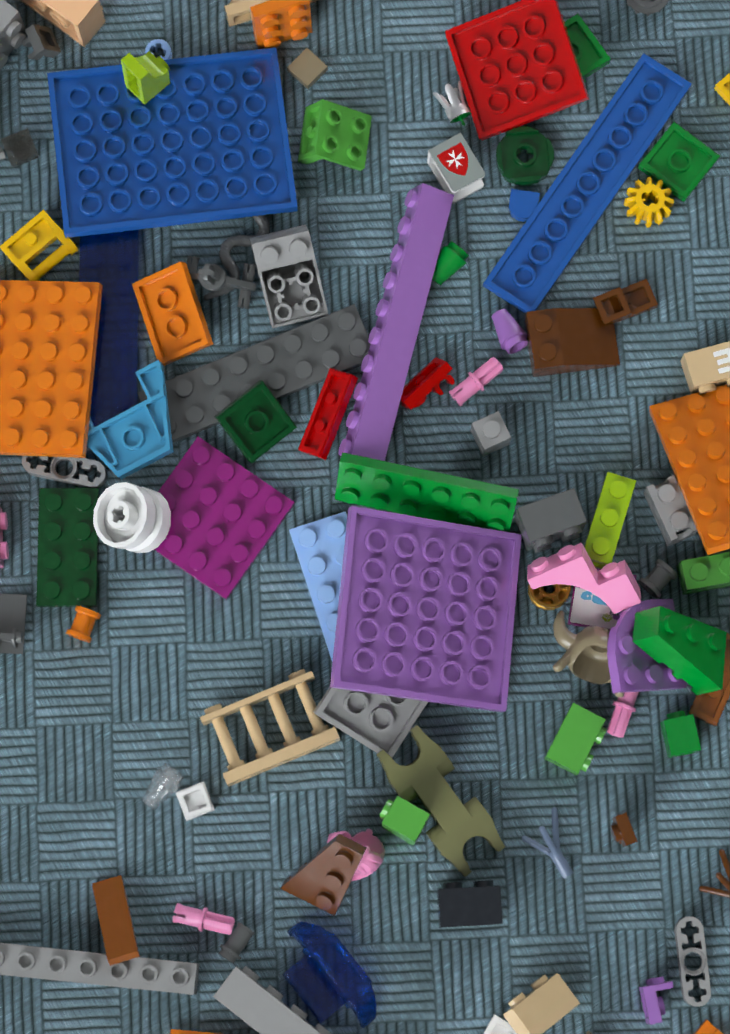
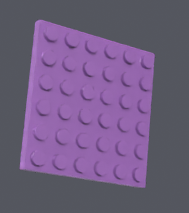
M355 506L349 507L330 687L505 712L507 709L522 534Z

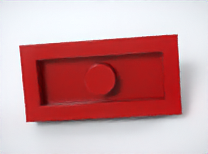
M435 357L404 386L400 405L412 410L422 405L431 391L442 396L444 392L439 387L440 382L445 379L450 385L455 383L454 378L448 374L452 370L448 362Z

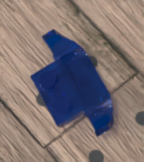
M307 922L295 924L287 933L304 948L302 952L305 956L282 975L320 1023L341 1006L345 1005L347 1009L351 1008L359 1019V1024L364 1029L376 1018V998L371 985V979L334 933H330L320 926Z

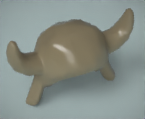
M560 611L554 620L553 630L555 639L566 650V653L553 665L554 671L560 672L568 665L570 671L584 681L593 684L611 683L607 658L610 630L599 626H587L579 633L574 634L566 627L564 612ZM614 693L618 698L624 696V693Z

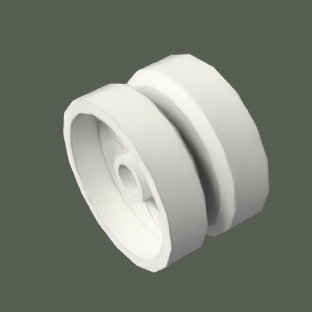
M127 482L115 483L106 488L98 498L94 508L93 524L96 534L103 543L135 553H147L159 547L166 538L171 526V511L167 500L161 493Z

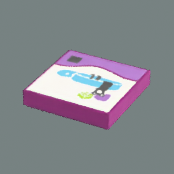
M574 586L567 625L584 628L587 626H599L611 630V627L616 626L620 618V612L613 614L608 605L598 596L588 590Z

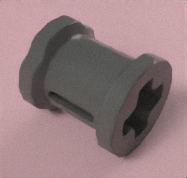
M657 559L655 562L656 566L645 578L641 577L638 581L645 591L657 599L662 595L661 591L671 579L675 580L678 577L672 567L661 559Z

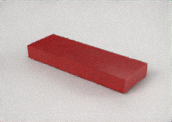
M329 369L299 445V451L324 460L327 459L358 377L336 369Z

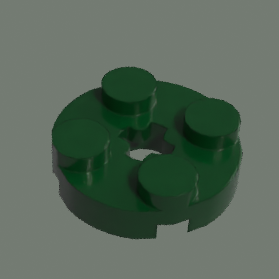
M524 126L510 130L497 146L496 164L505 181L523 186L536 184L548 176L553 165L554 149L551 141L533 127ZM521 150H527V154L533 155V158H530L528 162H522L517 156L521 155Z

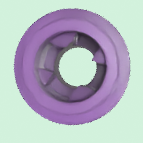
M507 309L498 310L492 315L491 318L501 349L506 350L508 354H514L527 346V333Z

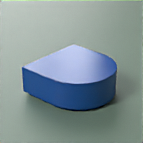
M511 189L509 200L511 216L518 221H527L538 205L540 193Z

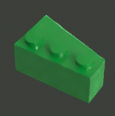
M662 606L635 613L633 642L656 662H663L673 670L672 675L675 678L683 679L692 686L691 691L696 695L723 689L727 632Z

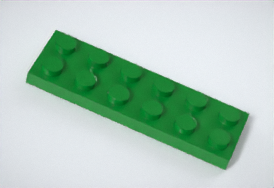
M342 452L334 500L403 515L510 532L519 489Z

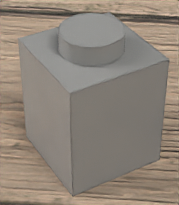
M499 411L471 424L470 431L483 457L510 445L511 435Z

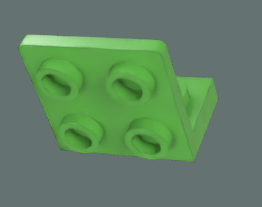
M324 99L305 107L298 162L308 165L324 159L358 171L364 170L372 117Z

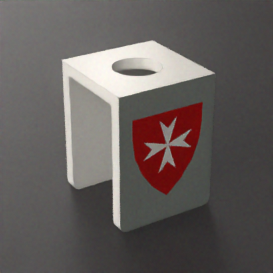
M461 132L428 150L427 163L443 190L454 195L452 204L484 187L481 179L485 177V172Z

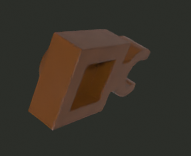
M627 812L612 818L613 822L610 825V829L616 843L619 842V844L625 847L638 842Z

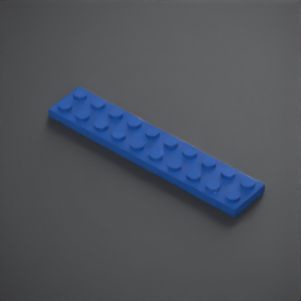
M643 53L483 283V287L525 314L526 312L537 311L685 97L692 83Z

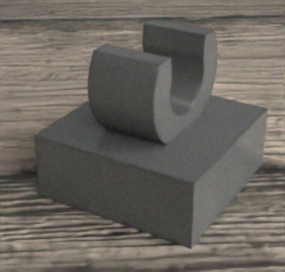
M32 24L25 30L28 37L23 40L22 45L33 47L34 49L28 55L29 59L39 60L43 56L54 58L61 53L50 27Z

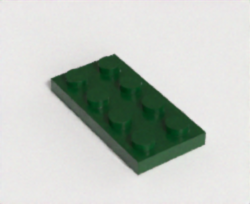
M39 488L37 607H76V605L97 607L99 537L95 531L93 516L94 508L100 497L99 488Z

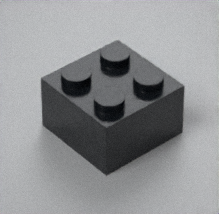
M493 880L474 881V887L462 888V882L444 883L443 889L437 890L439 928L503 924L500 886H493Z

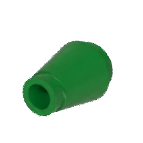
M452 241L447 246L444 245L438 255L432 280L441 286L444 281H447L467 264L465 260L469 255Z

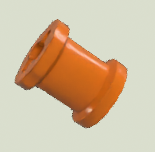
M76 605L75 611L77 613L71 628L66 630V634L81 641L91 643V632L96 620L101 618V614Z

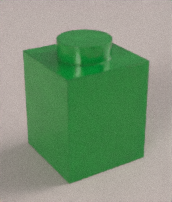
M684 711L666 714L667 719L663 720L660 724L668 758L699 752L701 746L694 715L685 716Z

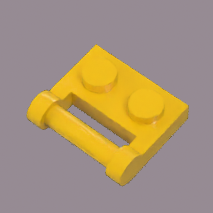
M44 209L0 245L1 251L28 281H40L41 277L69 254L73 255L78 251L77 246L70 238H65L63 230ZM56 240L62 244L33 270L27 265Z

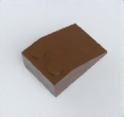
M552 308L526 312L524 322L533 377L620 366L614 323L604 326L597 308Z

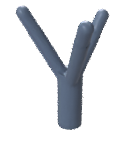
M553 807V841L545 827H539V831L548 848L526 835L522 836V840L550 856L561 876L566 878L573 873V870L560 850L558 809Z

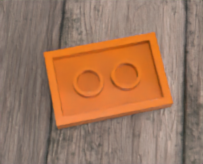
M269 0L250 7L254 38L258 49L278 47L281 45V42L290 39L294 41L301 40L307 37L308 33L312 32L310 0Z
M180 261L132 283L156 358L162 362L163 366L213 345L186 262Z

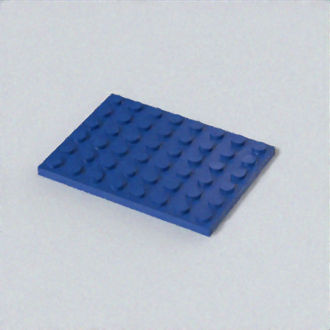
M277 48L164 60L170 68V84L145 105L125 86L122 65L47 73L65 238L298 211Z

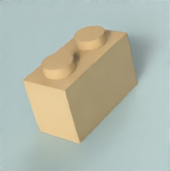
M558 973L550 978L544 974L530 985L533 991L525 996L521 992L508 1002L511 1008L503 1016L517 1034H543L578 1006L580 1002Z

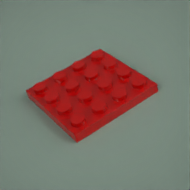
M521 0L444 31L478 137L482 141L589 100L557 0Z

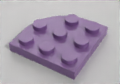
M673 599L644 600L619 613L620 618L616 626L611 627L607 644V658L613 693L676 690L687 687L686 681L677 679L672 675L673 670L663 662H656L633 642L635 613L657 606L675 611Z

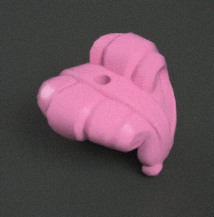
M371 829L359 832L353 837L347 831L329 834L327 843L338 834H341L367 847L352 881L369 876L382 864L385 855L384 845L376 836H373Z

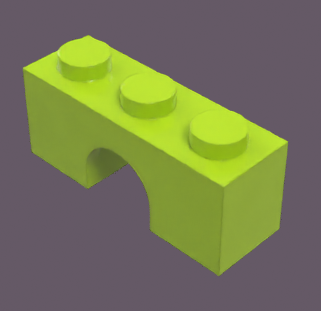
M607 472L604 478L595 514L584 544L594 566L600 569L612 563L636 480Z

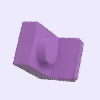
M663 976L646 979V986L639 987L646 1024L649 1025L661 1023V1015H665L662 996L657 997L656 991L674 988L673 982H665Z

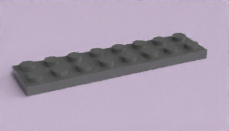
M355 304L165 381L172 442H177L220 424L214 416L260 380L265 383L274 397L279 400L325 381L330 368L347 372L361 366L364 357L369 352L370 343L368 342L369 336ZM144 390L138 392L141 402L147 399Z

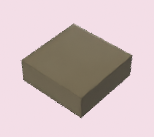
M308 48L287 67V71L307 89L328 70V66Z

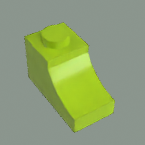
M150 51L140 57H133L128 53L121 59L125 86L144 105L170 84V68L161 57L156 58Z

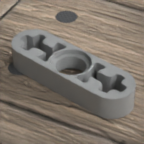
M22 456V465L26 472L32 476L85 488H100L107 480L106 469L96 460L75 457H53L50 465L51 473H46L48 471L47 466L37 465L36 469H33L31 463L28 462L29 459H35L36 456ZM39 456L41 461L50 463V457ZM61 461H69L73 465L72 472L67 476H61L56 471L57 465ZM78 464H82V471L92 472L93 468H97V472L101 475L100 478L95 477L94 481L90 482L87 475L79 473L80 479H75L79 472Z
M688 916L679 919L674 928L681 993L687 1004L701 1007L707 1004L711 997L704 928L700 920ZM687 921L690 922L692 927L697 928V933L692 934V942H699L700 949L690 947L682 950V943L688 944L687 935L681 933V928L686 927ZM690 952L697 953L701 958L700 967L694 971L687 969L684 964V958ZM703 973V980L697 979L698 988L704 989V995H701L699 1001L695 1002V998L688 995V990L693 989V980L686 981L685 975L695 976Z

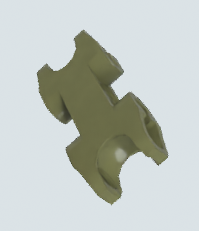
M415 725L409 731L416 741L418 754L411 764L406 766L399 765L384 749L378 752L376 756L386 773L388 782L399 797L408 802H411L416 797L421 800L437 823L426 832L427 836L439 853L466 877L472 872L463 855L464 844L468 839L481 836L498 852L504 849L505 845L495 828L493 819L475 796L465 804H462L444 779L455 767L442 748L432 741L418 725Z

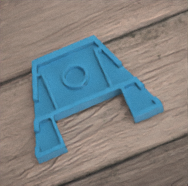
M159 360L135 372L147 396L146 400L96 427L91 418L89 421L87 446L121 480L174 452L164 366Z

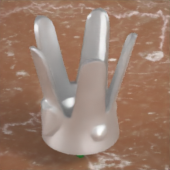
M461 81L458 82L459 90L458 88L453 89L451 84H446L445 90L450 104L444 96L436 92L433 94L445 109L444 111L450 119V123L461 121L462 125L465 126L463 119L468 117L471 112L465 104Z

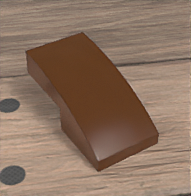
M647 278L621 289L618 287L593 298L604 326L637 316L658 307Z

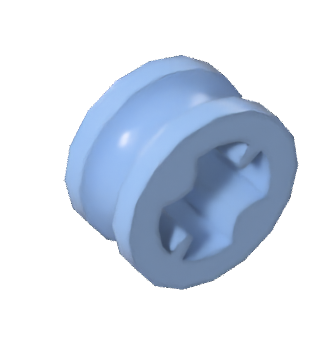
M155 39L147 44L145 54L148 51L152 53L155 50L157 52V49L161 48L165 56L162 57L160 55L163 60L172 59L171 49L166 41Z

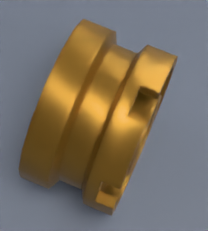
M529 584L528 595L536 607L543 610H555L566 602L571 591V585L554 584L552 586L555 591L553 593H546L544 586L532 590Z

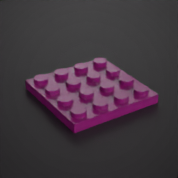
M198 436L158 491L168 502L171 511V526L164 541L154 551L227 600L294 507L295 502Z

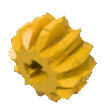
M651 177L646 179L645 184L638 179L635 181V188L629 187L626 192L629 196L624 200V206L629 207L626 213L627 217L636 215L634 223L639 225L641 220H645L647 228L651 227L652 221L661 225L663 217L671 215L669 207H672L674 204V199L668 197L671 194V189H661L663 185L662 180H659L654 185L652 184ZM648 199H651L654 202L651 203L649 206L644 204V202H647Z

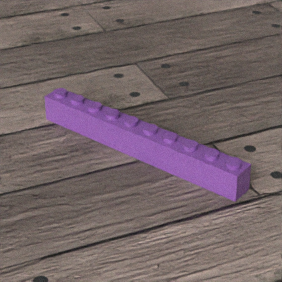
M424 183L409 190L405 198V206H407L405 216L402 217L398 225L399 239L391 251L390 260L392 265L383 281L385 291L383 299L379 301L376 307V316L378 318L375 327L372 328L369 334L368 342L370 343V348L361 364L363 374L361 382L357 384L354 390L353 397L356 401L353 410L349 413L346 420L348 431L346 438L342 440L339 447L340 456L343 452L385 461L454 198L453 194Z

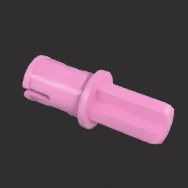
M490 358L475 372H469L468 377L454 389L450 390L449 394L461 407L464 402L479 390L483 392L485 390L484 386L503 371V366L496 358Z
M626 692L623 697L613 702L612 705L615 708L607 733L618 738H622L625 735L631 714L636 711L634 705L639 692Z
M179 903L176 904L174 910L176 916L173 915L172 920L174 923L198 927V931L201 932L206 929L227 935L233 932L235 925L233 917L209 912L206 907L201 910Z

